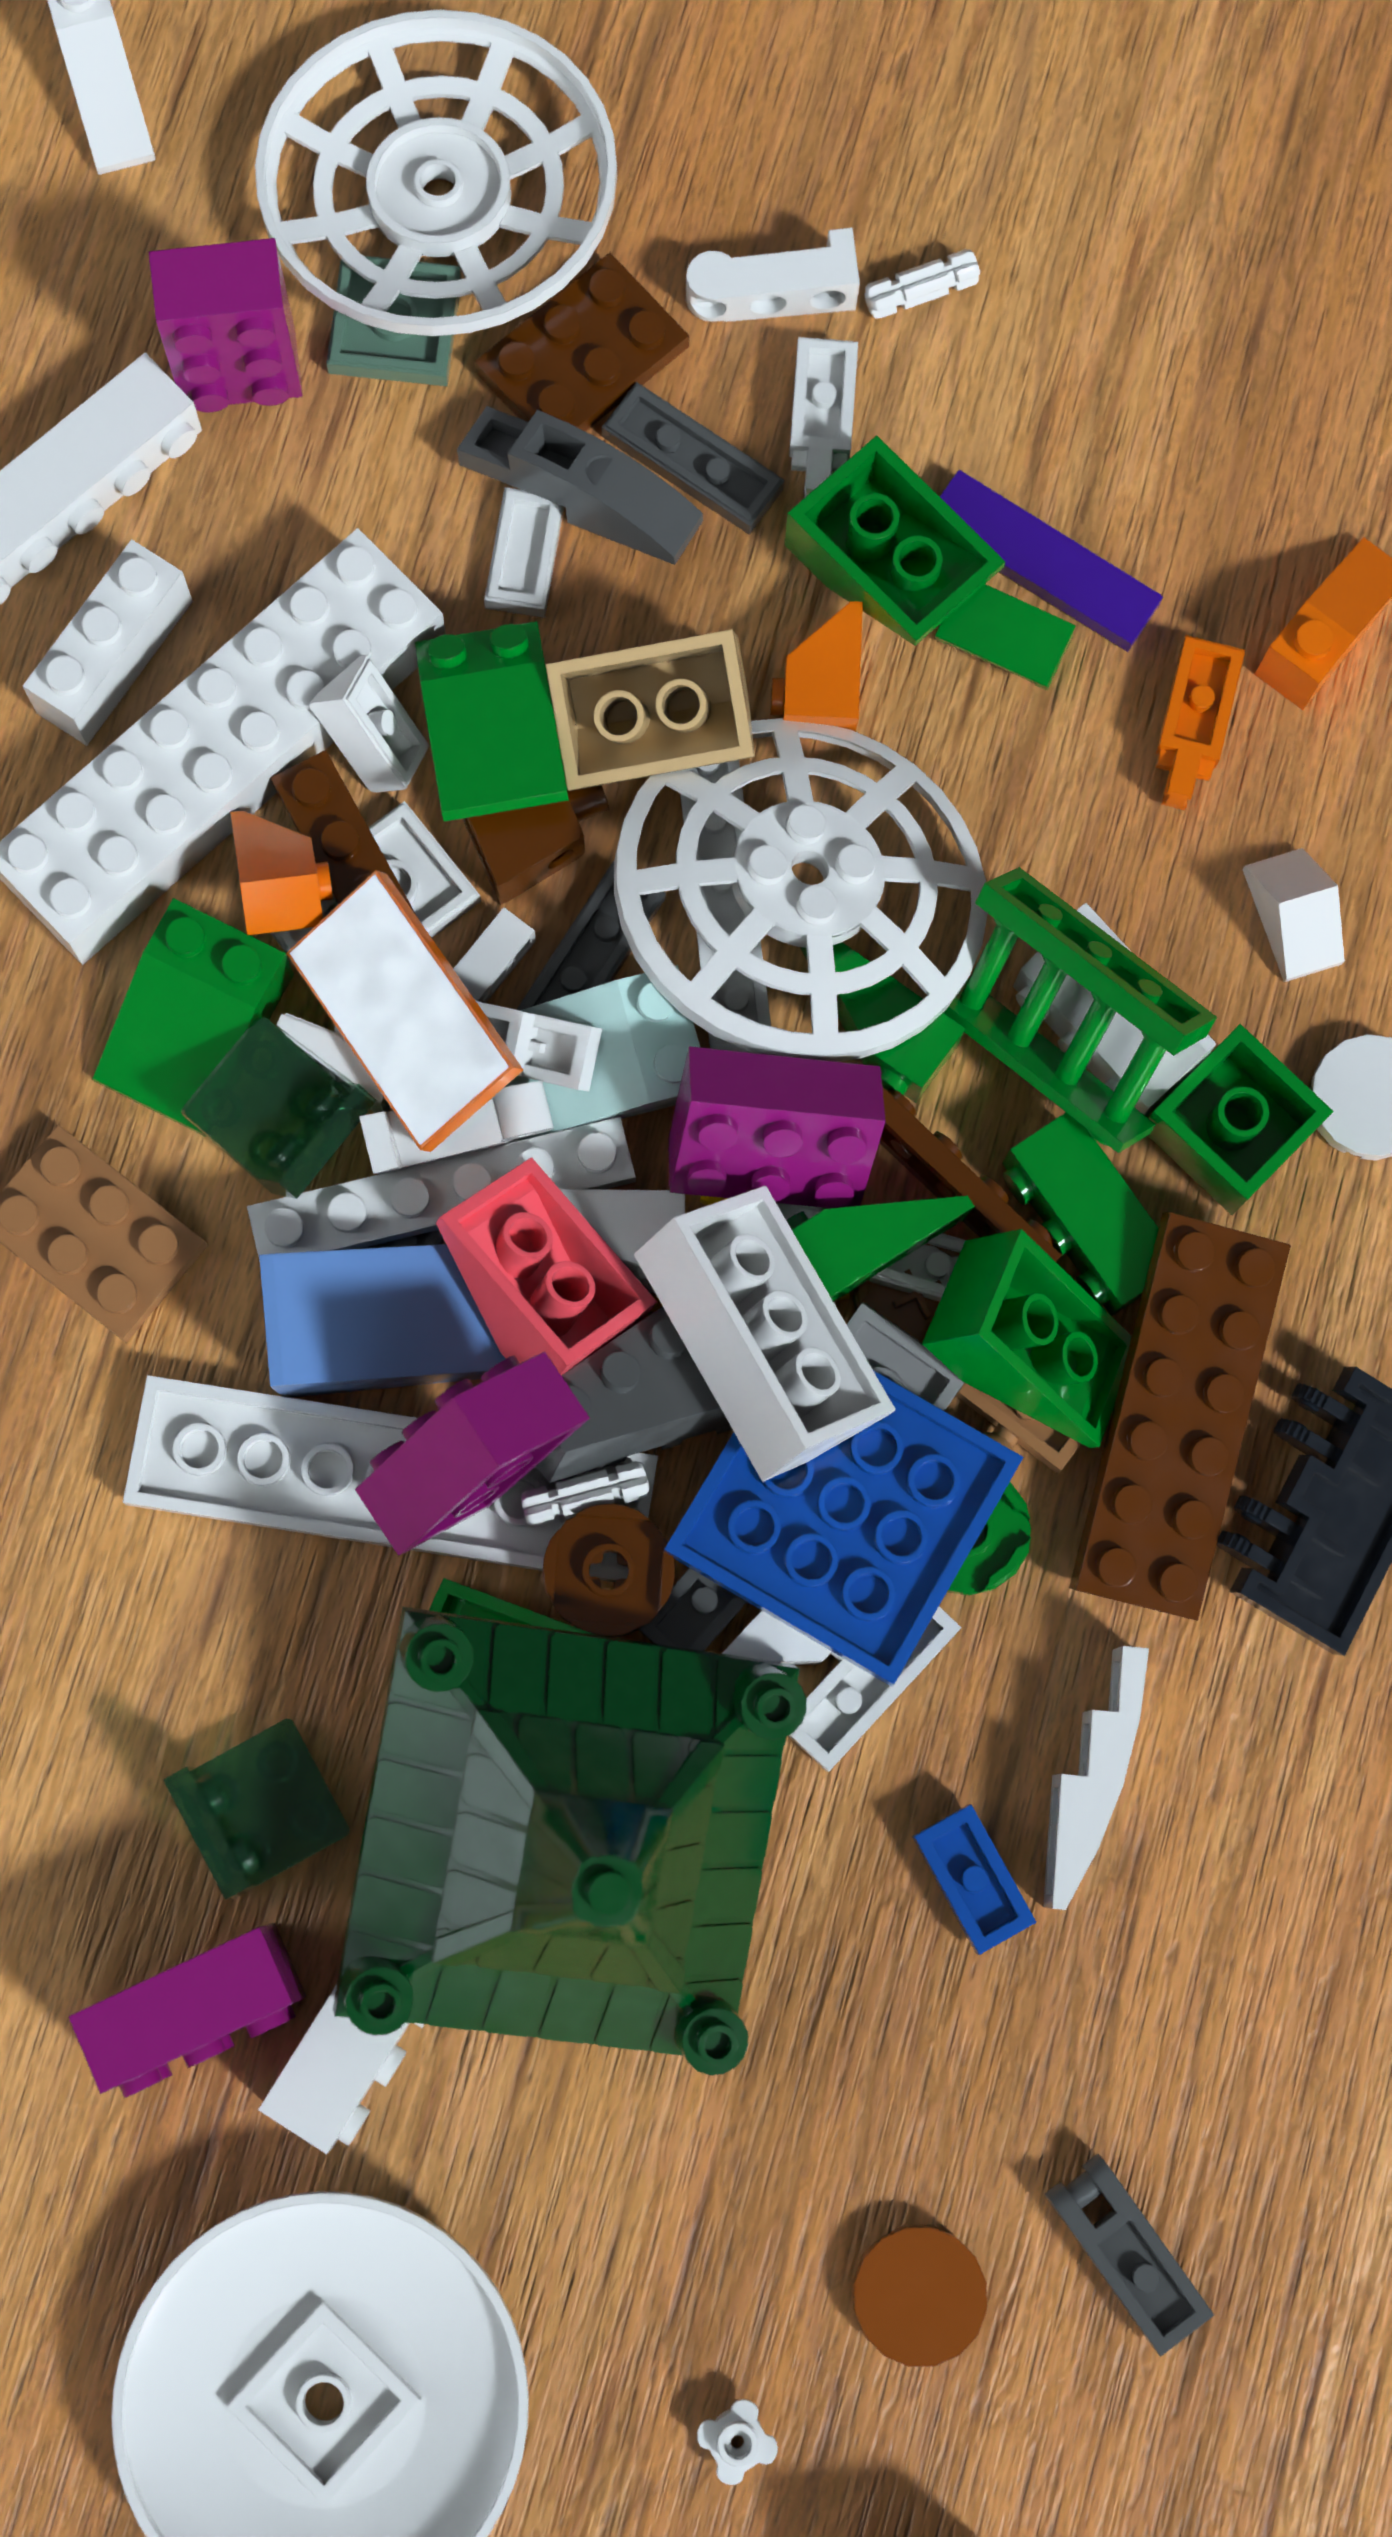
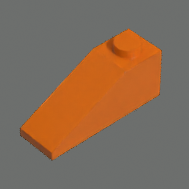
M1363 537L1307 599L1269 646L1254 675L1301 710H1304L1392 600V557Z

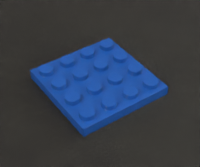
M874 1371L896 1410L809 1462L762 1482L736 1434L733 1432L664 1551L673 1556L675 1560L892 1687L1024 1457Z

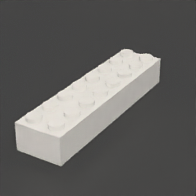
M357 528L0 841V880L63 946L84 965L233 832L230 812L245 811L254 814L277 793L273 787L271 777L326 750L334 742L309 706L319 691L362 655L369 656L388 686L393 690L418 668L415 642L446 635L443 613Z

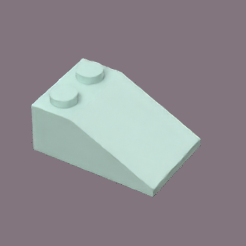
M645 973L614 980L520 1010L602 1029L589 1092L543 1082L554 1129L521 1138L520 1140L616 1117L623 1119L675 1106L689 1046L700 1047L694 1023L683 1016L654 987ZM516 1076L505 1087L537 1082L538 1080Z

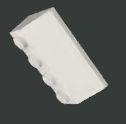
M766 1185L673 1217L633 1254L762 1482L809 1462L896 1410Z

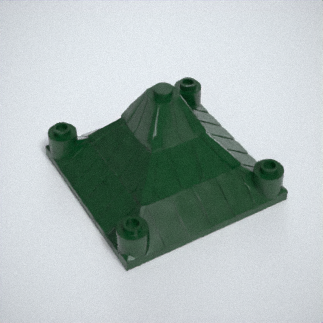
M402 1607L335 1991L334 2015L349 2018L351 2023L361 2032L373 2036L388 2035L400 2029L404 2023H420L437 2027L478 2030L504 2035L529 2036L546 2040L596 2044L605 2047L684 2056L687 2062L698 2072L707 2075H720L734 2069L742 2061L748 2048V2031L743 2020L738 2015L753 1930L754 1913L756 1912L762 1867L771 1827L773 1804L779 1781L783 1747L786 1736L793 1734L802 1724L807 1711L806 1696L801 1685L797 1683L800 1668L794 1664Z

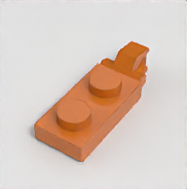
M1185 635L1156 749L1158 758L1155 768L1169 771L1161 805L1186 810L1188 800H1191L1196 778L1205 781L1210 780L1213 769L1216 768L1221 757L1245 654L1244 649Z

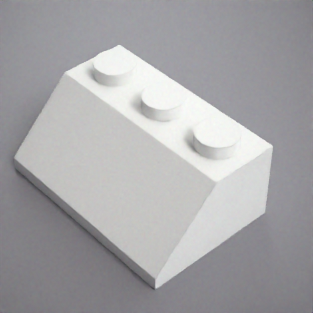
M1087 903L1077 910L1130 950ZM1038 951L1021 968L1013 985L1018 991L1016 999L1020 1007H1022L1045 962L1042 954ZM1068 974L1044 1018V1021L1060 1037L1058 1045L1064 1053L1067 1051L1094 1000L1091 992ZM1116 1012L1087 1066L1096 1078L1113 1091L1144 1038L1141 1030ZM1207 1035L1202 1040L1174 1056L1166 1051L1135 1108L1145 1116L1150 1114L1207 1058L1216 1046L1215 1041Z

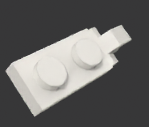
M798 337L789 457H792L791 470L806 471L804 498L825 481L831 473L833 474L850 459L858 342Z

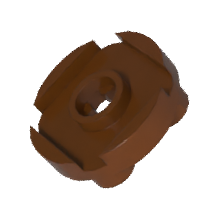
M617 1504L591 1506L567 1520L550 1539L543 1561L545 1589L559 1616L576 1628L595 1635L612 1638L629 1635L652 1623L670 1597L675 1576L674 1557L664 1551L668 1542L660 1529L638 1510ZM611 1552L617 1554V1564L628 1567L629 1572L627 1579H617L614 1589L607 1590L601 1588L600 1578L590 1576L589 1570L591 1564L602 1563L604 1553Z

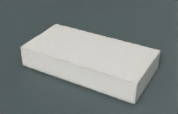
M504 487L484 598L486 609L545 618L564 506L524 490Z

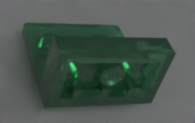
M258 1017L182 1107L181 1112L186 1119L268 1191L275 1195L297 1199L360 1122L359 1116L366 1115L377 1100L359 1084L337 1082L269 1019Z
M291 1719L280 1721L197 1768L187 1766L163 1779L225 1900L241 1896L350 1834V1827L296 1724Z

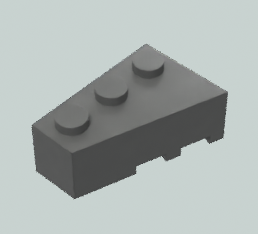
M663 1306L561 1375L590 1419L537 1464L536 1467L548 1482L551 1483L623 1462L627 1456L657 1447H661L662 1450L681 1445L684 1439L716 1431L719 1434L733 1430Z

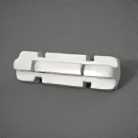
M964 249L947 255L948 262L943 263L941 259H936L895 274V281L891 282L888 277L869 283L865 288V301L873 318L880 319L897 313L896 306L902 305L904 309H908L949 294L948 288L952 286L956 291L975 285L979 281L980 269L974 253L971 250Z
M635 1461L615 1467L616 1473L607 1475L605 1469L555 1483L556 1489L547 1491L546 1486L527 1490L521 1494V1503L526 1522L530 1527L536 1528L554 1523L555 1516L564 1515L565 1519L573 1518L576 1516L575 1514L591 1506L615 1504V1500L622 1498L624 1503L646 1498L649 1495L650 1488L645 1469L641 1462Z

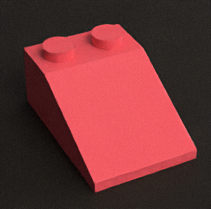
M532 1157L440 1216L436 1222L499 1351L505 1358L515 1356L518 1362L522 1363L545 1351L559 1373L563 1375L645 1319L657 1303L656 1299Z

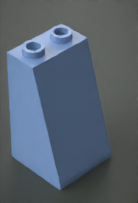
M446 1244L259 1255L270 1387L282 1397L293 1398L455 1382L469 1378V1380L481 1379L489 1369L506 1359L499 1351Z

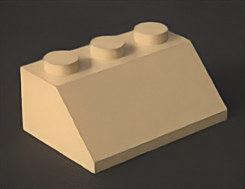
M733 629L546 664L566 783L569 791L755 757L744 667L739 638Z

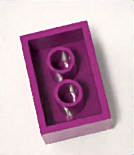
M275 238L148 251L157 327L174 382L194 402L196 410L201 412H217L223 410L228 405L250 402L264 406H273L284 403L288 398L303 397L296 332Z
M689 1046L668 1137L670 1193L731 1198L766 1185L776 1203L822 1208L860 1206L886 1121L880 1066Z
M545 1351L522 1363H519L515 1356L504 1359L489 1369L481 1377L483 1382L476 1386H473L469 1378L454 1384L434 1400L439 1408L437 1412L432 1410L422 1415L402 1430L401 1433L407 1441L404 1442L402 1440L389 1446L369 1462L375 1471L355 1491L398 1556L490 1507L590 1419Z
M273 1923L249 1931L68 2016L100 2094L119 2086L123 2097L126 2098L172 2076L173 2074L168 2062L183 2056L187 2068H190L235 2046L230 2033L246 2026L250 2037L254 2038L295 2018L296 2014L291 2004L307 1996L277 1926Z

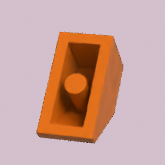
M850 601L786 656L784 678H772L770 715L782 716L783 720L838 726L856 732L859 719L863 602Z
M245 811L230 812L247 936L315 927L323 919L321 901L333 900L328 861L315 863L312 839Z

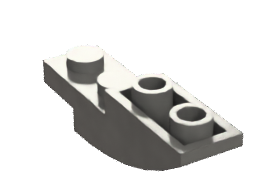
M486 406L457 448L460 466L566 507L569 524L673 565L677 563L703 522V513L655 473L601 439L539 410L527 422Z

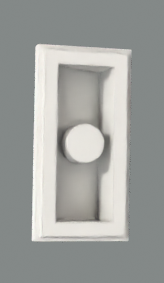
M359 656L315 695L309 704L310 709L367 789L375 793L406 790L429 744L369 656Z

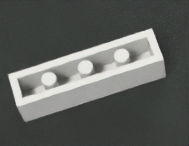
M503 907L454 967V971L475 1001L486 1003L536 942L535 930Z

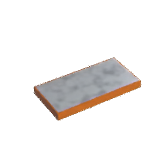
M375 870L286 953L413 1141L422 1151L431 1152L524 1070L386 873Z

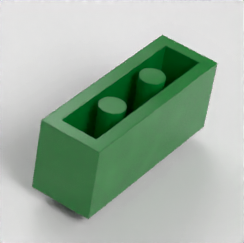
M1065 1112L1009 1150L1002 1163L1007 1170L1003 1173V1178L1010 1192L1021 1204L1031 1203L1043 1220L1041 1225L1051 1234L1054 1241L1053 1247L1061 1256L1067 1254L1081 1273L1076 1277L1077 1283L1113 1316L1142 1296L1159 1228L1099 1144L1089 1134L1088 1129Z

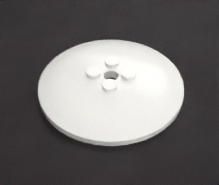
M318 2191L292 2194L267 2200L241 2210L216 2224L197 2238L169 2265L141 2304L128 2331L119 2358L113 2388L112 2432L118 2473L127 2501L146 2537H488L502 2514L513 2490L523 2458L529 2408L527 2369L515 2324L499 2290L470 2252L444 2229L424 2216L401 2205L373 2196L349 2192ZM317 2383H330L340 2390L344 2400L343 2411L336 2418L319 2420L308 2411L305 2403L306 2392Z

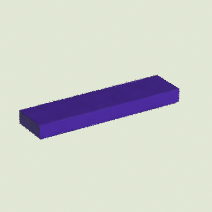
M961 470L957 471L940 496L1005 561V566L999 571L1000 573L1129 652L1161 604L1164 596Z

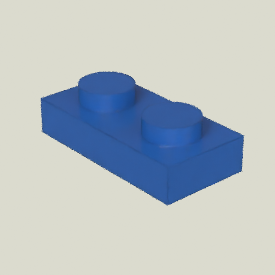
M972 1804L966 1805L912 1836L976 1954L980 1955L1037 1923Z

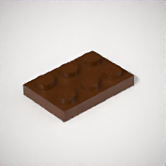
M609 252L475 360V372L519 419L529 422L535 412L539 410L586 432L619 405L636 382L643 385L689 348V335Z

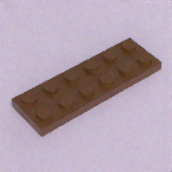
M1172 1212L1162 1213L1069 1588L1198 1621L1291 1247L1290 1244Z

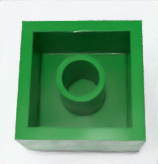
M1239 1024L1153 1111L1149 1119L1156 1125L1148 1137L1227 1212L1233 1215L1334 1111L1246 1028Z

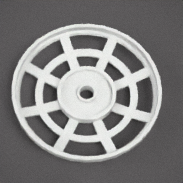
M429 10L405 12L371 21L340 35L312 54L288 79L270 107L259 136L255 174L257 198L268 237L276 239L278 253L282 262L305 289L332 309L363 324L395 333L442 336L471 333L504 324L536 309L560 292L587 264L604 236L614 207L617 162L614 134L605 107L588 78L564 53L540 36L505 20L474 12ZM444 41L475 44L490 49L478 81L450 76L420 77L405 81L393 48L415 43ZM368 57L371 58L382 89L352 107L335 125L331 133L299 116L306 103L329 80L352 64ZM515 57L530 64L551 79L574 103L580 116L549 133L544 123L529 107L511 94L501 90L512 58ZM432 98H452L467 100L469 103L461 120L441 117L420 119L413 101ZM391 110L398 129L382 141L374 154L350 144L352 138L366 124L380 114ZM492 110L501 113L515 123L532 143L504 156L498 144L484 132ZM287 137L319 155L313 182L317 217L282 221L278 209L277 174L281 151ZM592 138L597 153L600 180L597 206L592 222L559 217L564 194L560 155ZM338 165L366 178L369 205L335 213L332 189ZM542 165L546 180V193L542 212L538 213L510 205V180ZM435 179H446L455 185L450 192L440 196L428 194L423 190L427 183ZM379 227L381 232L396 244L398 248L384 270L361 255L350 243L346 235ZM499 228L529 235L525 243L512 256L498 266L488 269L478 246L490 239ZM327 239L332 249L348 267L375 285L361 304L345 297L315 277L300 260L292 244ZM548 240L580 245L578 250L554 275L530 292L506 303L497 284L508 280L526 267L543 249ZM422 255L428 257L455 256L465 277L460 280L443 282L409 279ZM399 293L411 297L432 299L462 297L473 294L482 311L468 315L437 318L404 316L387 312Z
M776 718L751 721L753 738L773 736L778 758L764 759L744 765L724 775L715 783L688 769L650 776L637 792L621 828L614 859V897L621 928L635 960L654 987L683 1016L713 1036L748 1052L838 1062L860 1059L892 1049L922 1032L949 1007L970 976L983 944L988 913L976 905L975 902L984 883H986L977 846L962 816L942 789L915 764L888 746L850 729ZM799 738H811L849 748L878 761L891 771L878 782H875L868 776L844 765L818 758L804 757ZM774 775H782L787 802L774 805L759 813L731 793L753 781ZM809 775L839 781L857 789L864 795L846 812L828 804L813 801ZM666 785L695 801L696 803L691 808L680 832L676 850V863L637 870V848L643 822L661 789ZM911 786L933 806L950 829L966 866L935 861L933 859L931 848L921 827L907 808L898 800ZM886 811L904 833L914 858L882 856L875 840L866 828ZM712 812L742 831L732 858L696 861L700 833ZM799 863L811 864L821 872L824 881L815 885L805 884L795 877L792 866ZM885 881L919 884L916 911L905 933L877 908ZM732 885L735 899L746 915V918L730 936L721 928L711 914L701 893L700 886ZM937 886L971 892V912L967 935L955 963L946 976L919 949L934 918L938 896ZM679 890L681 902L691 924L706 945L715 952L691 981L675 967L656 940L643 911L640 895ZM861 929H864L887 951L884 955L866 965L843 972H835L833 945L851 938ZM766 934L783 943L804 947L807 950L809 973L778 967L756 957L750 952ZM900 967L927 994L916 1006L889 1021L857 1031L838 1032L837 995L873 986L894 974ZM735 970L770 988L798 995H810L812 1033L791 1032L757 1023L728 1010L713 1000L712 997Z

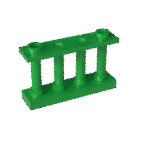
M1020 867L984 883L975 904L994 918L996 926L970 978L967 979L964 986L943 1013L965 1028L964 1033L1087 1128L1089 1134L1096 1141L1110 1146L1117 1153L1122 1152L1151 1134L1156 1125L1137 1110L1135 1105L1165 1052L1168 1051L1174 1056L1205 1038L1216 1021L1217 1016ZM1018 938H1021L1042 954L1045 962L1019 1013L1015 1015L992 997L990 993ZM1068 974L1090 991L1094 1000L1067 1051L1064 1053L1037 1031ZM1117 1012L1141 1030L1144 1038L1113 1091L1087 1071L1086 1067Z

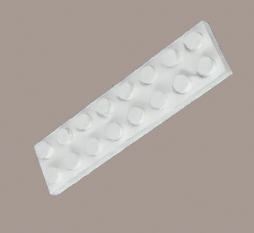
M147 1375L123 1503L127 1506L392 1547L355 1489L375 1471L369 1462L376 1455L399 1441H407L401 1432L417 1418ZM636 1453L627 1456L623 1462L551 1483L535 1466L490 1507L411 1550L543 1571L544 1555L548 1543L557 1530H560L569 1519H565L564 1515L554 1517V1523L536 1528L530 1527L526 1522L521 1503V1494L527 1490L546 1486L547 1491L556 1489L555 1483L605 1469L607 1475L616 1473L615 1467L636 1461L641 1462L645 1469L650 1488L649 1495L646 1498L624 1503L623 1498L615 1500V1504L631 1507L648 1518L658 1456ZM609 1552L604 1553L602 1563L591 1564L589 1574L603 1581L616 1582L617 1579H627L629 1570L628 1567L617 1564V1554Z

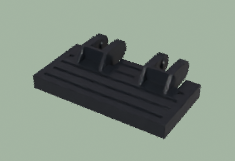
M1356 1366L1344 1367L1332 1390L1355 1405L1353 1410L1324 1394V1392L1319 1391L1317 1388L1306 1384H1297L1291 1395L1292 1399L1295 1400L1294 1402H1297L1299 1406L1332 1425L1326 1440L1294 1420L1279 1418L1273 1430L1277 1437H1280L1294 1448L1306 1454L1298 1456L1275 1501L1278 1505L1298 1516L1296 1522L1267 1507L1260 1501L1241 1495L1234 1506V1510L1245 1520L1256 1524L1276 1537L1269 1552L1250 1543L1246 1537L1225 1530L1221 1531L1217 1546L1224 1550V1552L1229 1553L1234 1558L1251 1567L1241 1568L1229 1592L1328 1652L1345 1656L1392 1563V1389Z

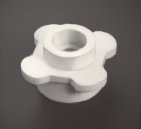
M748 2399L736 2400L730 2410L721 2413L715 2420H704L697 2431L699 2445L710 2450L718 2464L716 2469L717 2477L728 2485L740 2483L744 2472L758 2463L767 2465L773 2462L778 2451L776 2439L772 2435L765 2434L757 2419L758 2408L756 2404ZM736 2435L744 2439V2444L740 2448H734L731 2445V2439Z

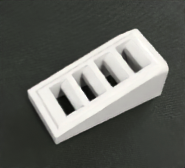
M281 1014L277 1022V1028L283 1043L289 1049L374 1113L389 1111L390 1105L341 1034L291 1014Z

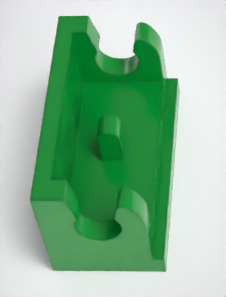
M985 584L940 624L935 640L954 646L1034 683L1035 686L1048 690L1073 638L1076 625Z

